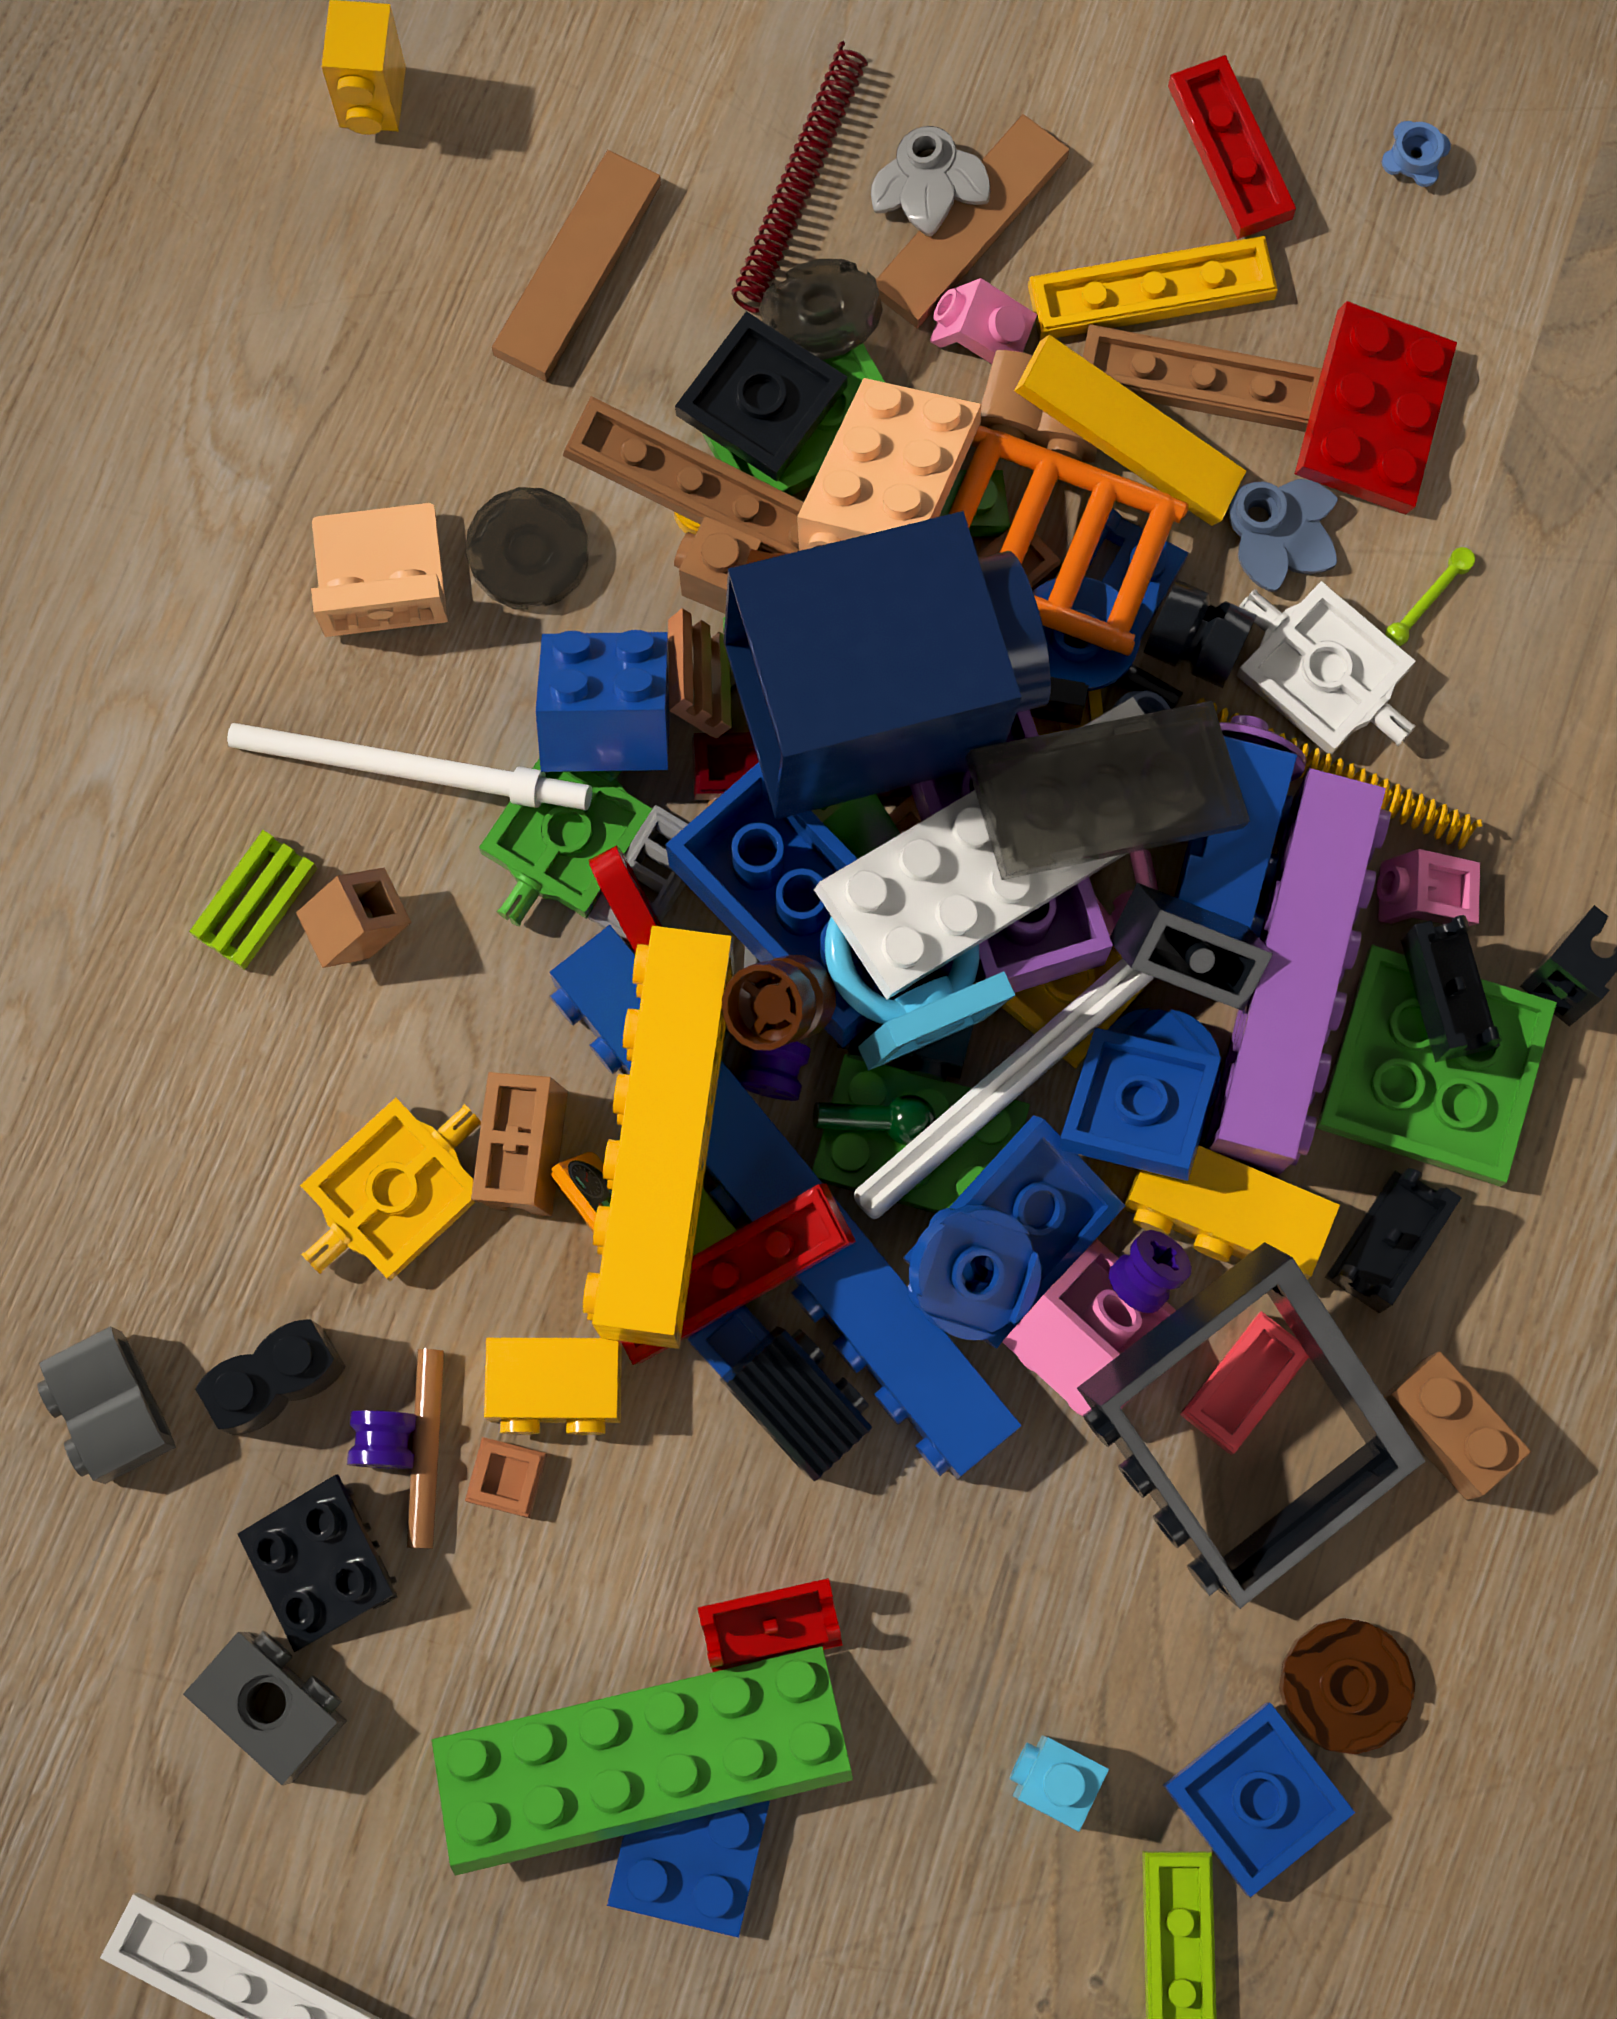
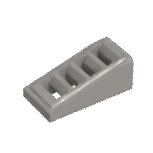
M655 805L624 855L638 881L658 893L655 901H650L660 922H662L686 883L669 867L666 849L655 842L660 834L671 840L688 824ZM646 856L672 871L667 880L641 865ZM602 892L588 916L589 920L604 929L611 925L620 938L630 944Z

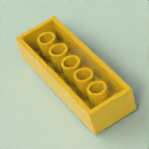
M652 926L649 945L638 944L636 948L633 983L637 984L636 998H641L639 1010L628 1008L623 1033V1048H627V1061L632 1062L630 1075L618 1073L613 1100V1113L617 1114V1125H622L620 1140L608 1139L603 1166V1179L607 1180V1189L612 1190L610 1207L598 1206L593 1232V1246H598L597 1254L602 1255L600 1273L588 1272L583 1297V1313H587V1319L592 1321V1325L602 1339L680 1349L726 1023L722 1015V996L728 981L733 977L735 967L732 936Z

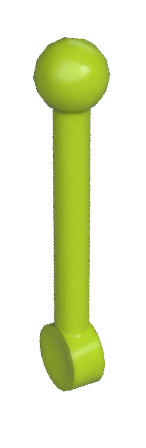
M1466 547L1455 549L1448 559V568L1400 622L1392 623L1387 627L1385 635L1396 645H1404L1409 639L1411 627L1458 574H1466L1471 570L1475 563L1474 553Z

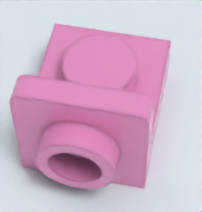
M1422 849L1383 861L1380 865V876L1377 881L1379 921L1393 924L1409 918H1416L1445 925L1452 922V919L1456 916L1465 915L1469 926L1479 924L1480 862Z

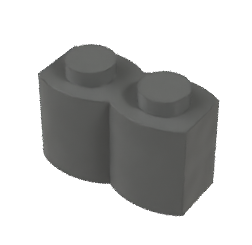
M110 1326L39 1363L45 1379L37 1383L39 1394L47 1410L54 1418L61 1415L64 1417L71 1435V1439L64 1442V1447L72 1466L81 1477L89 1474L93 1481L106 1484L176 1448L163 1414L148 1388L137 1358L122 1331Z

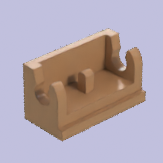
M488 1072L471 1200L474 1202H481L499 1211H507V1207L526 1210V1212L534 1215L552 1216L556 1183L551 1176V1168L559 1163L568 1090L553 1078Z

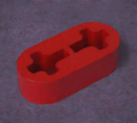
M616 845L590 859L589 865L600 889L636 953L638 944L649 945L652 926H663L628 860L619 846Z

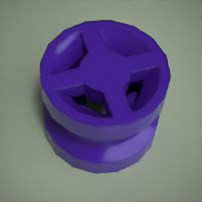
M798 1041L771 1051L754 1050L747 1047L751 1055L749 1066L740 1071L738 1079L745 1090L773 1099L785 1101L799 1100L802 1085L798 1080L800 1068L808 1064L811 1048Z
M1147 1230L1143 1231L1131 1244L1130 1254L1121 1255L1109 1269V1280L1118 1297L1128 1306L1140 1312L1154 1313L1158 1312L1167 1302L1170 1290L1179 1288L1189 1278L1192 1266L1188 1255L1175 1240L1162 1232Z
M351 1411L350 1426L356 1431L355 1445L348 1451L347 1465L386 1469L413 1468L414 1454L408 1449L409 1434L416 1429L417 1415L391 1411Z

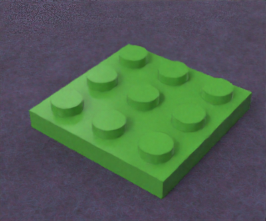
M1372 945L1366 954L1316 1129L1500 1187L1507 1183L1557 1002L1481 979L1494 1026L1498 1027L1501 1035L1500 1046L1496 1049L1435 1063L1405 955Z

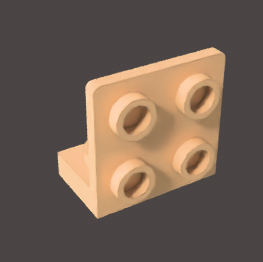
M422 503L313 518L312 528L319 588H311L313 612L325 637L448 622L437 518L433 504Z

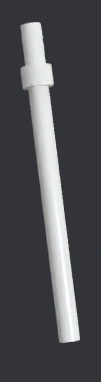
M238 723L231 724L227 736L228 746L231 748L508 796L512 804L538 808L541 803L588 810L592 799L591 785L546 778L545 772L532 768L518 766L512 772Z

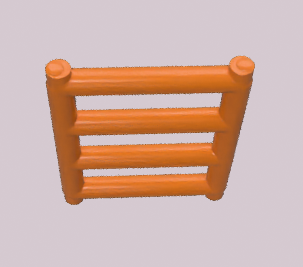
M979 425L971 445L976 447V451L949 514L964 511L968 527L970 528L999 458L1034 470L1000 553L1011 551L1022 565L1057 479L1092 492L1048 600L1036 595L1034 597L1043 626L1106 650L1129 656L1135 645V634L1130 633L1136 615L1173 522L1180 524L1181 519L1188 512L1189 504L1172 497L1170 494L1002 431ZM1117 501L1150 515L1107 622L1075 611L1072 609V606L1114 502Z

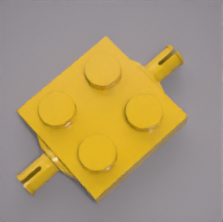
M395 1097L300 1185L320 1206L327 1225L331 1228L301 1255L321 1274L329 1264L349 1247L352 1251L367 1257L391 1282L475 1203L471 1200L474 1179L463 1169L458 1154L454 1149L477 1127L481 1126L480 1119L464 1104L458 1112L436 1131L434 1127L417 1120Z

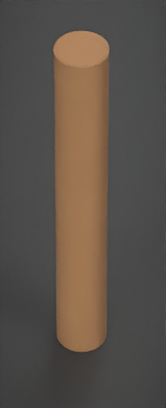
M418 1350L414 1411L417 1418L416 1429L413 1431L412 1453L414 1454L413 1468H411L407 1548L433 1549L444 1362L443 1350Z

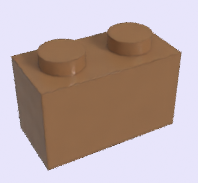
M1441 1351L1424 1358L1383 1395L1411 1440L1466 1500L1484 1496L1531 1453V1450Z

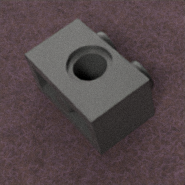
M262 1631L257 1638L251 1632H237L183 1695L281 1785L291 1784L347 1722L335 1710L342 1701L327 1685L312 1675L304 1682L286 1665L293 1656L267 1632ZM268 1683H274L279 1686L286 1698L285 1710L281 1717L274 1722L262 1719L255 1708V1698L258 1691Z

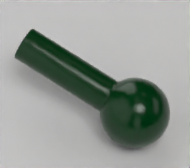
M912 1094L896 1098L889 1106L816 1102L813 1109V1125L815 1128L887 1132L895 1142L905 1146L936 1120L935 1112L930 1103L924 1098Z

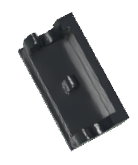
M1595 905L1562 935L1520 985L1529 994L1557 1002L1554 1015L1569 1027L1606 996L1610 990L1605 985L1617 972V947L1614 948L1612 956L1608 958L1597 956L1591 948L1593 937L1601 933L1609 917Z
M1465 915L1456 916L1452 919V922L1438 927H1433L1432 921L1415 924L1401 940L1435 1063L1496 1049L1500 1046L1499 1042L1502 1040L1498 1027L1494 1026L1467 934L1469 925Z
M1412 1168L1406 1169L1401 1174L1396 1170L1391 1174L1325 1276V1278L1378 1313L1394 1304L1462 1199L1461 1196L1447 1187L1439 1188L1438 1191L1428 1187L1420 1181L1422 1173Z

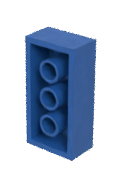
M758 762L666 843L669 867L760 962L771 961L785 955H805L818 961L828 972L825 958V937L831 915L814 889L820 881L856 861L857 858L811 810L775 820ZM851 947L852 960L859 976L869 988L884 997ZM906 988V989H904L903 991L899 992L898 994L894 995V996L891 997L890 999H891V1000H895V999H896L897 997H899L903 992H905L908 988ZM836 989V1007L831 1021L824 1029L843 1048L872 1020L853 1009Z

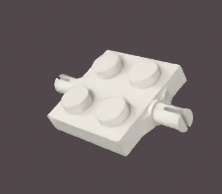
M1322 581L1301 603L1286 609L1283 613L1261 596L1256 589L1240 604L1239 607L1257 614L1254 623L1264 630L1265 634L1260 647L1240 667L1237 677L1327 754L1331 753L1332 755L1354 731L1367 726L1370 722L1393 740L1397 746L1414 730L1416 725L1402 716L1388 704V701L1391 698L1394 687L1411 670L1416 661Z

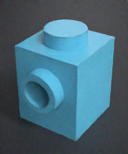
M1041 1735L1036 1747L1028 1742L1025 1744L1013 1767L1009 1779L1018 1785L1012 1796L1079 1832L1109 1769L1055 1740Z

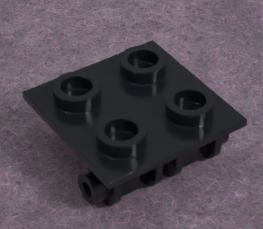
M339 1474L330 1477L237 1533L294 1652L301 1650L371 1608L377 1609L397 1598V1593L393 1587L397 1583L396 1577L389 1576L380 1555L378 1556L376 1552L380 1547L378 1541L371 1542L367 1534L372 1528L369 1523L362 1524V1518L351 1498L354 1494L352 1487H344Z

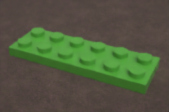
M823 1646L431 1739L449 1863L455 1876L853 1780Z

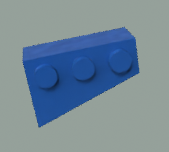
M1221 736L1204 774L1200 796L1205 803L1194 815L1175 897L1247 925L1260 939L1265 915L1255 911L1261 890L1270 891L1276 873L1279 855L1273 854L1271 851L1277 831L1284 832L1290 814L1293 796L1287 795L1297 754Z

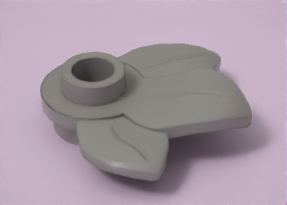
M924 126L909 132L899 143L896 159L878 172L871 186V200L876 214L887 213L902 207L908 220L923 234L931 237L944 222L954 204V199L972 205L987 204L991 192L990 180L984 164L977 156L957 150L952 137L945 130L934 126ZM929 149L935 150L933 154H931L928 157L917 156L922 151Z

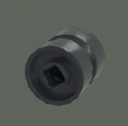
M1177 579L1157 618L1143 653L1174 667L1186 661L1190 663L1192 675L1224 688L1257 614L1228 601L1218 606L1211 605L1208 592Z

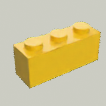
M1199 1145L1188 1181L1138 1169L1124 1203L1126 1206L1123 1209L1135 1214L1133 1223L1145 1230L1162 1232L1169 1236L1171 1230L1195 1239L1193 1245L1195 1250L1223 1262H1229L1232 1255L1243 1259L1266 1242L1293 1257L1308 1280L1313 1275L1340 1204Z

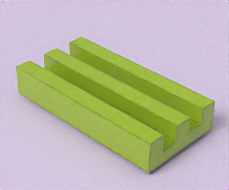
M262 830L189 932L193 937L245 971L318 868L312 861L306 857H301L295 853L294 849L284 843L281 844L271 834ZM270 853L273 854L274 857L271 859L269 864L263 870V872L258 877L253 886L250 888V890L245 895L243 900L237 906V908L232 913L230 918L224 924V926L219 931L217 936L214 935L213 931L215 930V928L221 922L223 917L226 915L228 910L234 904V902L239 897L244 888L247 886V884L252 879L254 874L260 868V866L265 861L267 856ZM287 864L294 868L292 874L238 949L231 946L230 943L256 910Z

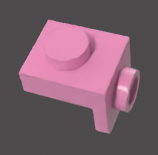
M979 278L957 288H952L941 297L934 311V320L937 322L930 342L939 348L958 342L992 364L996 350L1024 351L1037 314L987 281Z

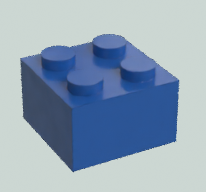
M629 630L623 633H583L580 631H565L557 634H542L536 700V723L541 772L668 770L670 723L668 632Z

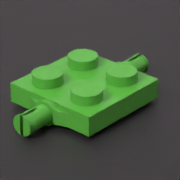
M540 757L532 769L541 770ZM622 771L545 772L546 778L591 785L592 799L588 810L541 803L538 808L512 804L511 801L508 803L479 846L482 855L507 869L517 882L501 908L497 910L500 916L507 921L510 919L512 924L520 926L521 921L537 897L540 896L545 899L556 900L584 918H588L602 893L589 865V860L616 845L625 854L638 830L653 809L625 791L617 780Z

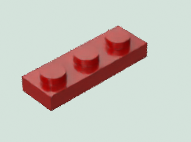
M1226 55L1171 74L1168 88L1237 240L1293 220L1296 206Z

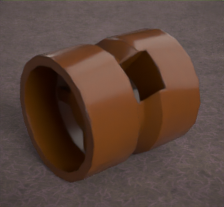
M785 955L771 961H763L743 968L728 981L722 996V1015L729 1032L741 1044L754 1050L771 1051L820 1033L831 1021L836 1007V989L830 974L818 961L805 955Z

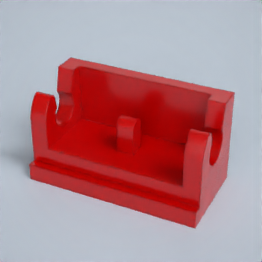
M829 1578L697 1607L712 1672L821 1646L825 1650L843 1645Z

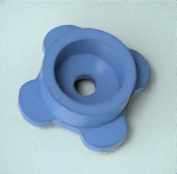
M1403 121L1399 123L1393 132L1395 138L1394 145L1382 157L1383 169L1391 175L1401 173L1414 178L1416 184L1421 187L1433 185L1439 177L1437 169L1439 161L1442 157L1447 156L1451 149L1448 137L1440 133L1436 127L1426 122ZM1416 150L1422 156L1415 158L1411 155V151Z

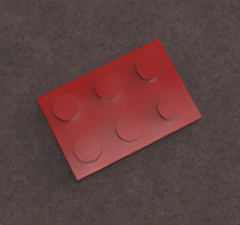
M1346 301L1337 310L1294 474L1405 515L1416 507L1457 342Z

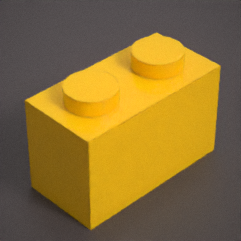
M329 0L321 67L339 127L349 128L356 133L366 135L376 134L381 130L399 132L406 65L391 5Z
M486 1338L484 1418L490 1422H500V1433L540 1434V1423H566V1434H605L606 1423H621V1342L602 1338Z

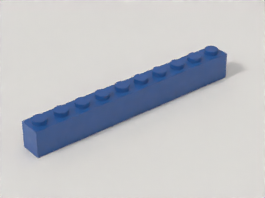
M609 925L549 972L554 986L557 988L550 995V998L572 1026L583 1020L597 1037L589 1046L611 1074L616 1073L622 1068L627 1075H630L632 1061H627V1048H623V1033L628 1008L639 1010L641 998H636L637 984L633 983L635 955L611 925ZM721 1060L705 1171L717 1185L709 1193L725 1215L733 1223L742 1216L750 1224L812 1187L823 1183ZM835 1199L856 1242L793 1277L799 1286L791 1294L814 1323L824 1316L840 1337L832 1345L848 1366L856 1374L865 1367L874 1377L881 1388L873 1395L893 1421L899 1425L907 1418L923 1439L915 1447L931 1468L939 1476L949 1469L958 1480L1015 1433L1022 1425L948 1335L929 1322L922 1311L914 1306L909 1298L907 1285Z

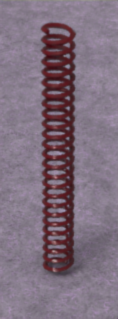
M844 41L838 44V51L833 54L834 61L829 64V72L824 77L825 82L820 85L821 92L816 94L817 102H814L811 106L812 112L807 115L808 122L803 125V132L798 135L799 143L794 145L795 153L790 155V163L785 166L786 173L781 176V184L776 186L777 194L772 196L771 201L773 204L767 207L768 214L763 217L764 225L758 228L759 235L754 238L755 245L749 249L751 256L745 258L746 266L741 268V277L736 279L737 287L731 291L734 301L749 312L759 313L760 311L759 308L752 307L740 300L737 292L740 291L745 297L755 302L762 303L767 301L763 292L770 291L771 287L768 282L776 280L773 272L780 270V266L776 261L784 260V255L781 251L789 249L786 241L793 239V234L790 230L798 228L795 220L802 218L799 210L807 208L803 199L811 198L808 189L815 188L813 179L820 177L817 169L824 167L822 159L829 156L826 149L833 146L830 138L837 137L835 128L842 126L839 118L846 116L844 108L850 106L848 98L855 96L852 88L859 86L857 78L862 77L864 73L861 68L868 65L866 58L862 54L853 50H843L845 46ZM847 55L858 58L862 63L850 59ZM842 65L854 68L856 71H858V73L852 72L843 67ZM838 75L845 76L852 80L854 83L847 82L840 78ZM833 85L840 86L849 91V93L843 92ZM829 95L835 96V97H837V98H840V99L843 100L845 103L838 102V101H836L835 99H833L832 97H830ZM826 106L833 107L841 113L834 112L828 109ZM821 116L828 117L836 123L829 122ZM817 126L823 127L832 133L825 132L819 129ZM814 137L823 139L827 143L820 142L816 140ZM809 147H813V148H815V149H818V150L821 151L822 153H818V152H816V151L810 149ZM805 157L810 158V159H813V160H815L816 162H818L819 164L813 163V162L807 160ZM793 167L796 172H790V169ZM800 167L805 168V169H808V170H810L811 172H813L814 174L808 173V172L804 171L803 169H801ZM789 178L792 182H786V179ZM797 178L803 179V180H805L806 182H808L809 184L803 183L802 181L798 180ZM792 188H795V189H797V190H800V191H802V192L805 193V194L799 193V192L793 190ZM780 198L784 203H777V199ZM789 199L795 200V201H797V202L800 203V204L794 203V202L790 201ZM775 208L779 213H772L773 209ZM784 209H787V210H789V211H792V212L795 213L796 215L791 214V213L785 211ZM771 218L774 223H768V220ZM779 219L784 220V221L790 223L791 225L786 224V223L780 221ZM767 229L771 234H764V230ZM776 230H779V231L785 233L786 235L781 234V233L777 232ZM762 239L766 244H759V241ZM758 250L762 255L755 254V251ZM753 260L757 265H750V262ZM749 270L754 276L746 275V271ZM742 281H745L749 286H741Z

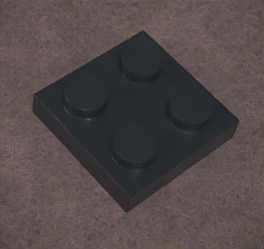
M746 311L675 405L676 416L777 482L845 391L848 377Z

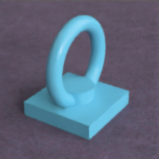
M831 917L825 937V958L828 972L836 989L843 999L858 1013L872 1021L883 1024L858 1046L868 1070L985 1020L1015 996L1004 971L973 984L979 965L978 944L953 959L948 977L943 976L904 993L895 1000H886L885 997L869 988L861 979L852 960L851 945Z

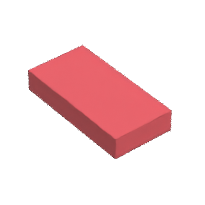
M1260 1311L1185 1406L1180 1415L1227 1453L1233 1455L1309 1356L1298 1339Z

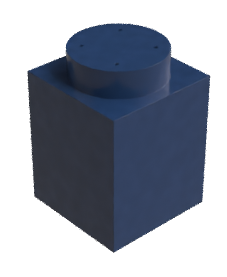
M964 511L728 568L724 645L775 820L999 763L1016 713L1046 706L1049 702L1051 675L1047 644L1038 606L1027 575L1020 561L1011 551L978 558Z

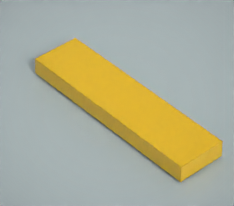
M1265 236L1031 276L1028 281L1033 312L1037 314L1035 322L1040 341L1049 334L1054 338L1087 333L1089 324L1106 328H1117L1275 300L1278 292Z
M1050 334L1039 342L1014 392L1159 491L1189 504L1188 510L1211 526L1223 520L1246 473L1245 469Z

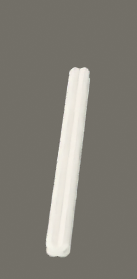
M1123 958L861 1184L854 1193V1199L859 1207L872 1219L881 1217L1091 1034L1095 1027H1099L1153 980L1154 977L1130 968Z

